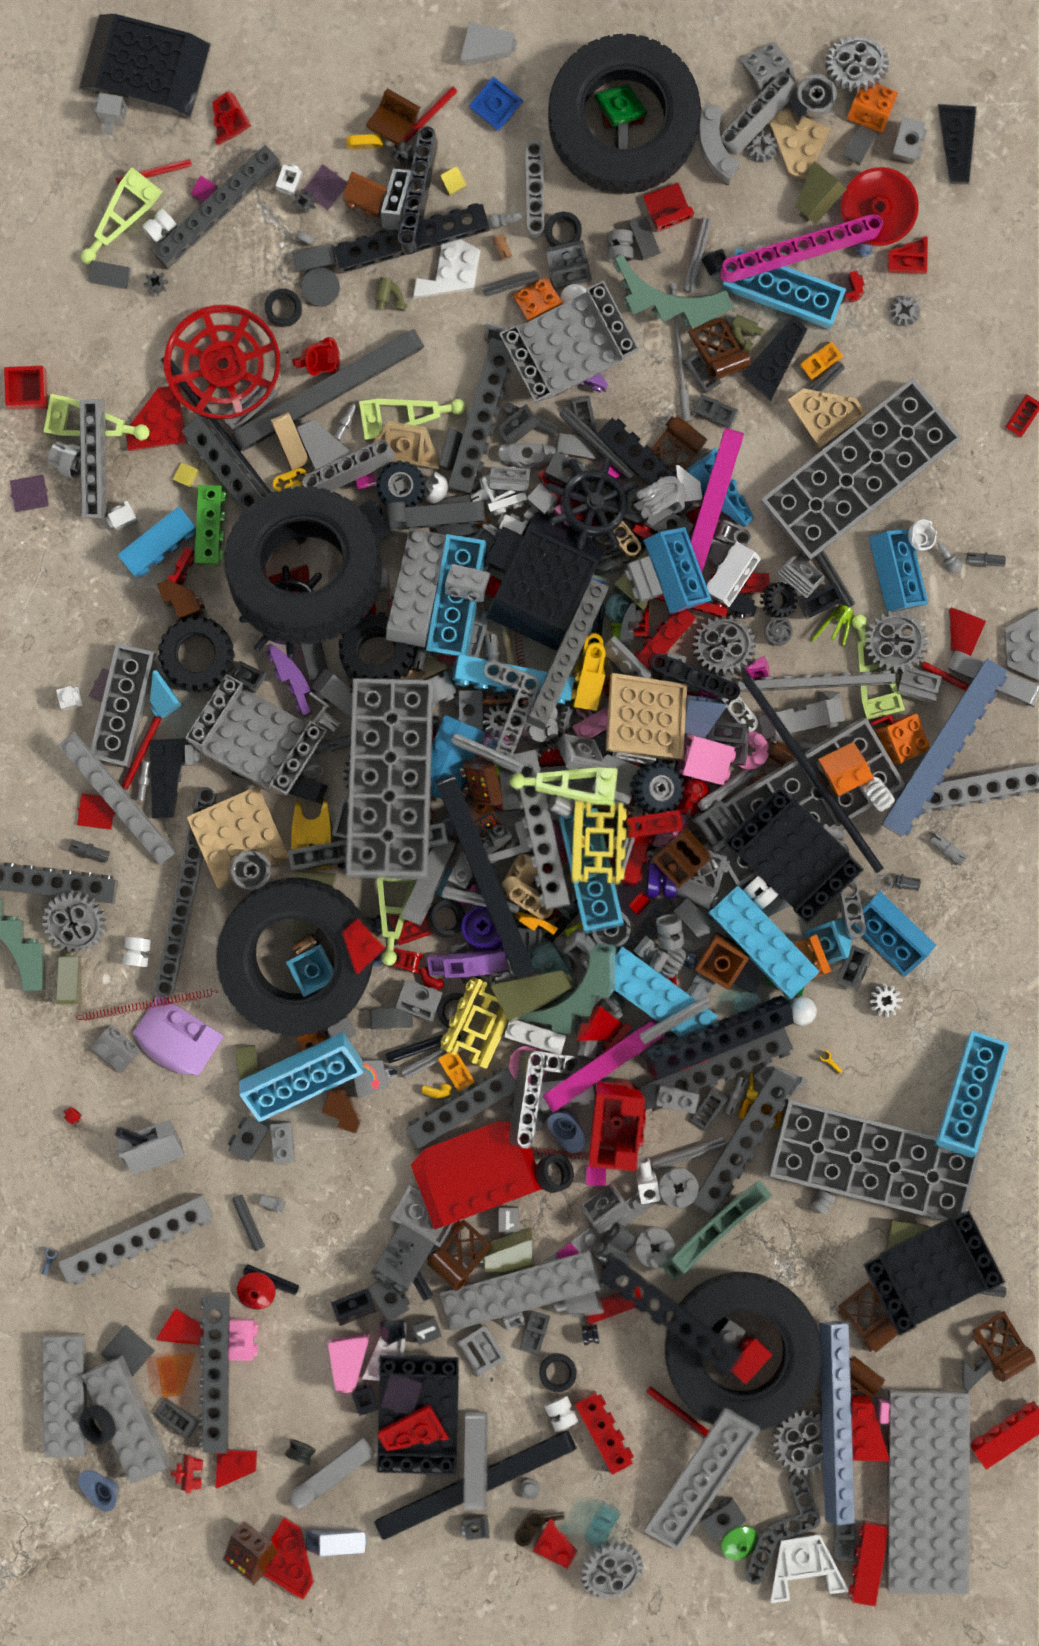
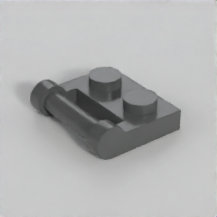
M719 800L692 820L708 839L714 853L726 846L723 842L739 827V824L722 800ZM709 817L723 837L721 841L717 840L704 820Z

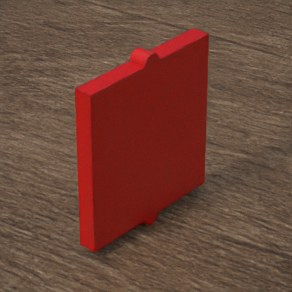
M81 793L80 807L77 809L79 811L77 825L112 830L113 816L116 813L102 796Z

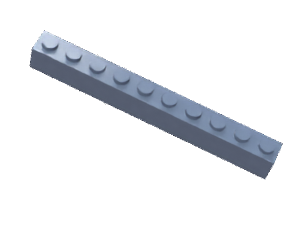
M988 658L984 661L883 820L882 826L899 837L910 833L913 828L912 821L914 818L918 819L924 811L922 805L925 801L929 802L935 792L932 791L934 786L941 784L945 777L943 772L946 768L950 769L955 762L953 756L956 752L960 753L966 743L963 742L967 735L971 736L976 728L974 723L977 718L979 720L982 719L987 711L984 707L988 702L992 703L997 695L995 693L998 685L1002 687L1008 678L1005 676L1007 673L1006 669Z
M840 1321L819 1322V1334L822 1344V1364L820 1368L825 1521L835 1525L855 1523L849 1327L848 1323Z

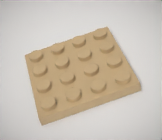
M612 673L609 686L606 751L682 761L684 757L687 684Z
M259 786L186 817L217 889L233 883L229 877L228 867L231 859L241 851L251 850L263 854L268 859L270 866L289 858ZM247 866L246 874H252L253 872L251 869L253 867Z

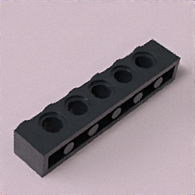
M611 418L596 434L649 485L657 482V477L661 473L677 478V473L674 471L672 474L667 469L669 465L663 459L657 460L653 456L655 452L647 444L643 447L639 443L641 439L633 431L629 434L624 429L626 425L619 418L617 420ZM619 433L624 434L626 437L622 444L615 442V436ZM638 447L640 450L639 455L631 457L629 455L630 448ZM646 460L654 462V467L651 470L643 468V463ZM696 500L685 501V507L679 513L683 515Z

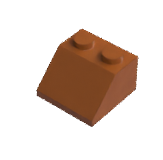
M351 171L343 194V201L347 207L353 210L358 208L363 211L364 215L370 218L374 216L379 218L387 188Z
M715 932L699 957L695 971L729 990L748 961L749 956L733 941Z

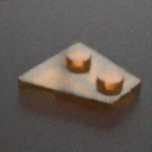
M195 1352L157 1358L162 1398L183 1394Z

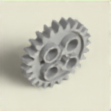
M856 34L854 39L848 35L847 41L841 38L840 44L834 43V49L830 48L829 54H827L826 68L827 75H830V80H835V86L842 84V90L849 87V92L856 88L857 93H859L860 88L867 91V86L874 89L875 83L881 84V78L885 79L886 72H888L889 59L888 52H884L885 47H879L880 41L873 43V37L866 40L865 35L859 39Z
M899 610L896 611V615L889 611L888 617L882 613V620L880 621L875 618L876 626L870 624L869 627L872 631H866V635L870 638L865 639V643L870 645L865 648L866 651H872L868 654V657H875L873 664L875 665L879 662L880 670L884 666H886L887 671L894 668L895 674H897L900 668L903 673H905V667L912 670L913 663L917 666L919 665L918 658L924 660V655L921 652L927 653L928 651L924 647L929 645V641L925 640L928 637V633H922L925 630V625L919 627L921 620L914 621V614L908 618L907 611L903 615H900ZM888 628L891 629L893 633L889 636H885L882 634V631ZM905 629H910L912 631V634L910 636H904L902 635V631ZM895 639H899L898 645L894 644ZM888 647L892 652L889 655H884L881 652L882 649ZM904 648H909L912 652L909 655H903L901 651Z
M733 615L729 619L725 617V619L722 618L720 620L715 616L714 621L708 618V625L701 623L702 630L696 629L698 636L693 637V641L696 642L692 645V648L696 649L693 655L698 656L696 662L703 661L701 668L703 669L708 666V672L710 673L712 670H715L716 676H718L719 672H722L724 677L726 672H730L733 676L734 670L741 673V666L746 668L748 666L747 662H752L750 655H755L753 648H756V643L752 642L755 640V635H750L752 629H745L747 623L740 624V618L733 621ZM732 631L736 635L734 637H728L726 633ZM713 636L717 638V640L715 642H710L707 640V638ZM734 649H738L741 651V653L739 655H735L731 651ZM715 654H720L722 658L720 660H716L712 656Z
M73 891L69 893V896L63 892L61 897L56 895L54 900L49 902V906L45 908L44 911L47 913H44L42 918L46 920L42 923V926H47L44 933L51 934L48 940L55 939L54 946L58 943L61 944L60 950L67 947L68 953H70L72 948H74L75 952L78 953L81 948L83 952H86L88 947L93 949L94 943L98 945L100 942L99 938L104 936L102 931H105L106 926L103 924H105L107 919L101 917L105 911L98 910L101 904L94 905L95 898L91 901L88 900L89 894L81 897V891H79L77 896L74 895ZM76 908H81L84 913L77 912ZM58 913L65 915L66 919L60 918ZM83 926L90 927L91 931L85 930ZM65 931H70L73 936H68Z
M800 1409L799 1415L795 1412L793 1417L788 1418L787 1421H782L781 1427L775 1426L778 1434H772V1436L777 1439L771 1442V1444L777 1446V1448L773 1450V1453L779 1454L776 1460H783L781 1466L786 1467L788 1465V1471L792 1472L794 1469L795 1474L799 1475L802 1470V1473L807 1475L808 1470L815 1474V1467L822 1470L820 1464L823 1463L822 1418L819 1419L820 1414L815 1413L813 1415L811 1410H808L805 1414V1411ZM809 1425H813L814 1430L808 1435L806 1428ZM794 1431L795 1438L792 1441H789L788 1434L789 1432ZM817 1436H820V1438L817 1440H811ZM803 1438L806 1439V1440H810V1441H806V1442L804 1443V1446H802V1445L799 1444V1443H802V1442H803ZM797 1444L790 1449L787 1448L789 1445ZM818 1444L819 1451L813 1454L812 1447ZM800 1450L801 1456L795 1460L794 1452Z
M608 1540L607 1546L600 1543L599 1549L593 1547L594 1553L587 1552L589 1558L582 1559L584 1565L580 1566L582 1572L579 1575L583 1586L587 1592H590L592 1597L596 1595L600 1600L604 1596L607 1601L609 1596H612L613 1600H615L616 1595L619 1594L623 1598V1592L630 1594L629 1588H636L634 1582L641 1581L639 1576L643 1575L641 1569L644 1568L642 1558L637 1549H634L631 1544L627 1546L626 1542L623 1541L620 1545L618 1540L611 1544L610 1540Z

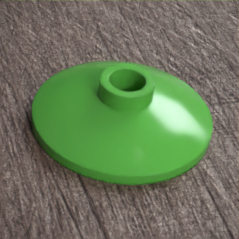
M750 1526L735 1527L723 1537L721 1550L728 1559H744L754 1552L759 1536L755 1529Z

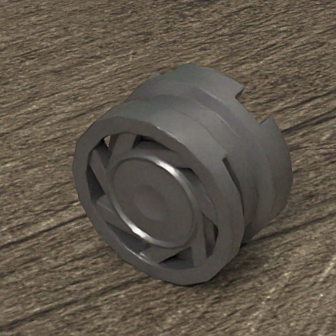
M784 618L772 619L765 628V638L774 646L786 644L793 634L791 623Z

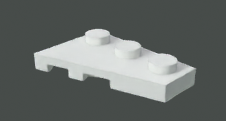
M404 1322L405 1335H406L407 1322ZM380 1336L362 1379L379 1381V1355H404L405 1338L389 1345Z

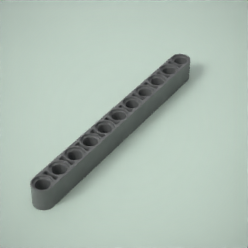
M415 329L410 330L245 424L231 435L240 450L245 451L275 434L271 419L289 412L293 423L419 352L424 348V344Z
M203 787L198 791L193 814L215 804L216 794L211 788ZM210 791L211 799L207 802L203 801L202 793ZM189 828L155 985L157 994L163 997L172 995L176 987L203 862V856L191 828ZM193 848H197L199 851V856L196 859H191L189 856V852ZM189 867L195 870V875L192 878H187L185 875V871ZM185 886H188L191 890V894L188 897L181 895V890ZM181 905L187 909L186 914L182 917L177 914V909ZM175 925H180L183 929L179 936L173 934V927ZM171 944L178 946V952L175 955L169 953V946ZM168 963L174 966L172 974H167L164 970L165 965ZM164 982L170 985V990L166 994L160 990V986Z

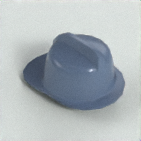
M565 1109L549 1116L547 1121L548 1128L559 1145L568 1152H580L586 1144V1137L580 1128L578 1116Z
M93 1470L83 1471L79 1475L78 1483L80 1489L99 1510L108 1512L116 1506L118 1486L113 1479L103 1477Z

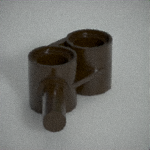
M539 1510L529 1511L515 1531V1542L521 1547L528 1546L536 1533L550 1518L554 1521L564 1520V1512L544 1515ZM534 1515L541 1519L536 1525L531 1524L529 1521ZM526 1532L529 1537L527 1540L522 1541L518 1538V1534Z

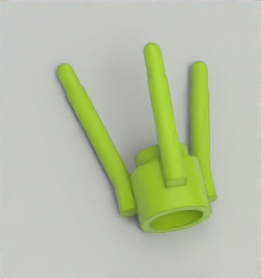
M842 604L839 605L838 609L834 608L828 619L811 638V641H815L835 617L834 620L838 623L831 640L835 639L841 625L846 623L841 643L842 646H845L853 619L851 617L853 610Z

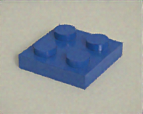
M493 76L471 102L469 108L499 132L523 104V100Z

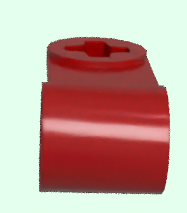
M394 948V951L399 954V960L392 964V966L419 973L418 966L424 954Z

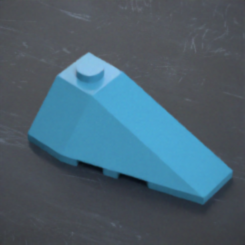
M716 447L711 449L687 470L689 474L700 481L703 497L718 452ZM730 479L721 510L744 528L754 516L744 496L739 495L736 489V485H738L736 480Z

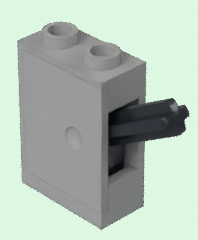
M170 1120L154 1124L137 1132L123 1127L116 1128L115 1136L118 1137L119 1147H116L120 1158H123L125 1168H130L133 1175L185 1156L182 1142Z

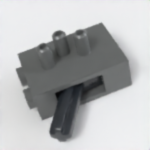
M401 1223L375 1264L371 1274L374 1275L377 1281L389 1284L391 1289L397 1293L402 1292L404 1294L413 1282L422 1300H429L433 1297V1293L423 1278L420 1268L435 1243Z

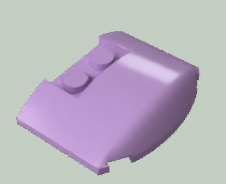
M157 995L154 1001L157 1006L158 999V1007H151L147 1010L133 1032L134 1037H136L142 1050L159 1065L176 1073L199 1076L224 1035L170 1000V1004L163 1006L165 1003L164 997Z

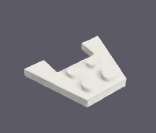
M428 228L425 234L433 235L435 229ZM461 239L442 244L436 281L417 278L413 297L420 298L474 289L480 249Z
M820 1534L787 1538L780 1541L770 1603L790 1600L788 1580L826 1575L829 1594L849 1592Z

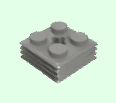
M795 553L778 572L783 583L790 584L798 596L808 598L825 579V576L799 553Z
M562 734L563 737H560L561 740H559L557 745L560 755L564 759L566 769L604 768L603 766H606L595 740Z
M612 1184L606 1186L580 1207L598 1233L608 1231L614 1223L624 1219L631 1211Z

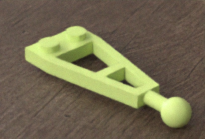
M133 167L130 168L120 181L94 234L95 242L90 248L84 249L81 252V260L85 264H91L92 260L95 261L96 252L102 244L107 246L151 208L162 193L159 188ZM124 187L145 203L127 221L113 212ZM110 217L120 227L106 238L101 233Z
M51 394L44 432L60 436H81L80 430H65L70 404L80 408V402L69 397ZM105 413V419L117 423L116 431L105 430L106 436H122L123 433L135 435L139 440H145L149 436L147 426L142 424L136 427L125 425L124 420Z
M398 399L359 401L365 441L376 439L383 429L380 406L407 407L409 422L405 424L415 426L439 419L441 413L453 412L456 415H460L466 409L464 401L460 399L454 400L451 404L438 406V401ZM413 407L433 408V414L415 420Z
M856 615L852 619V626L858 630L861 642H857L859 673L879 670V662L875 665L865 666L863 648L870 645L865 643V639L868 638L865 629L867 619L863 615ZM884 666L881 669V671H887L886 666ZM896 683L889 685L892 691L891 694L869 700L867 698V686H860L861 703L867 720L905 710L901 694L897 693L898 687Z
M595 767L537 773V778H528L520 773H514L509 778V784L515 789H519L523 785L536 786V791L593 804L614 805L617 768ZM596 777L595 794L568 789L569 779ZM562 780V787L543 782Z
M377 879L383 939H387L386 950L381 955V960L385 965H392L396 962L397 956L394 952V940H399L405 921L402 918V913L416 884L415 879ZM383 881L409 883L402 908L385 906ZM386 914L400 915L395 932L387 930Z

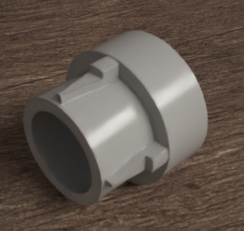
M60 441L55 442L48 454V464L59 469L60 474L71 479L77 478L81 474V446L74 443L67 445Z

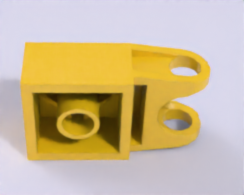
M597 633L587 635L582 646L579 661L574 664L573 674L575 679L571 695L574 707L597 711L605 678L603 666L605 648L602 637ZM591 638H597L599 640V643L593 642L588 645V641Z
M296 801L291 829V850L310 847L312 844L317 846L332 843L328 801L323 802L321 813L314 820L304 817L301 801ZM332 865L306 870H332Z

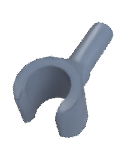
M50 1248L46 1249L45 1255L47 1259L42 1272L43 1275H47L52 1260L57 1258V1250L53 1257H49L48 1252Z

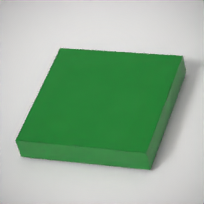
M629 84L595 94L594 99L613 127L644 118L647 115V111Z

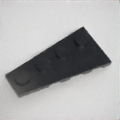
M938 104L949 181L955 184H969L977 106Z
M792 317L745 370L742 377L771 401L808 329Z
M185 738L150 740L152 818L174 817L178 797L177 789L179 782H181L182 764L185 762V745H188V741Z

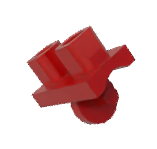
M184 1454L183 1464L177 1463L176 1470L170 1471V1475L176 1477L175 1483L181 1484V1490L185 1491V1493L201 1489L202 1478L193 1477V1470H202L203 1460L190 1454Z

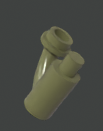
M380 277L375 298L377 302L376 309L384 310L385 304L389 302L390 292L392 291L397 301H394V309L405 311L408 304L404 302L400 288L392 279Z
M738 314L732 324L735 339L745 351L750 353L754 343L750 342L751 340L746 342L741 331L752 336L754 334L762 336L764 329L758 327V323Z

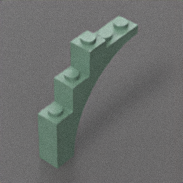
M621 253L614 256L615 262H613L617 273L621 272L624 278L621 282L625 290H630V293L624 295L625 301H623L627 312L631 311L633 315L654 305L652 311L656 319L660 318L664 322L683 312L684 315L681 317L685 326L689 325L693 329L734 308L725 289L697 297H681L661 292L641 280L630 268Z
M0 897V939L6 944L16 960L21 975L23 991L45 990L44 943H39V939H28L27 943H24V920H18V916L6 917L7 921H4V898Z
M596 943L590 952L589 966L582 983L563 998L554 1000L519 1018V1020L523 1022H539L542 1025L552 1024V1032H558L562 1035L571 1034L577 1026V1014L582 1017L590 1016L593 1007L596 1006V996L599 998L610 997L615 990V946Z
M760 1180L744 1192H740L720 1212L711 1217L694 1235L689 1237L661 1267L673 1281H676L739 1222L769 1200L772 1194Z

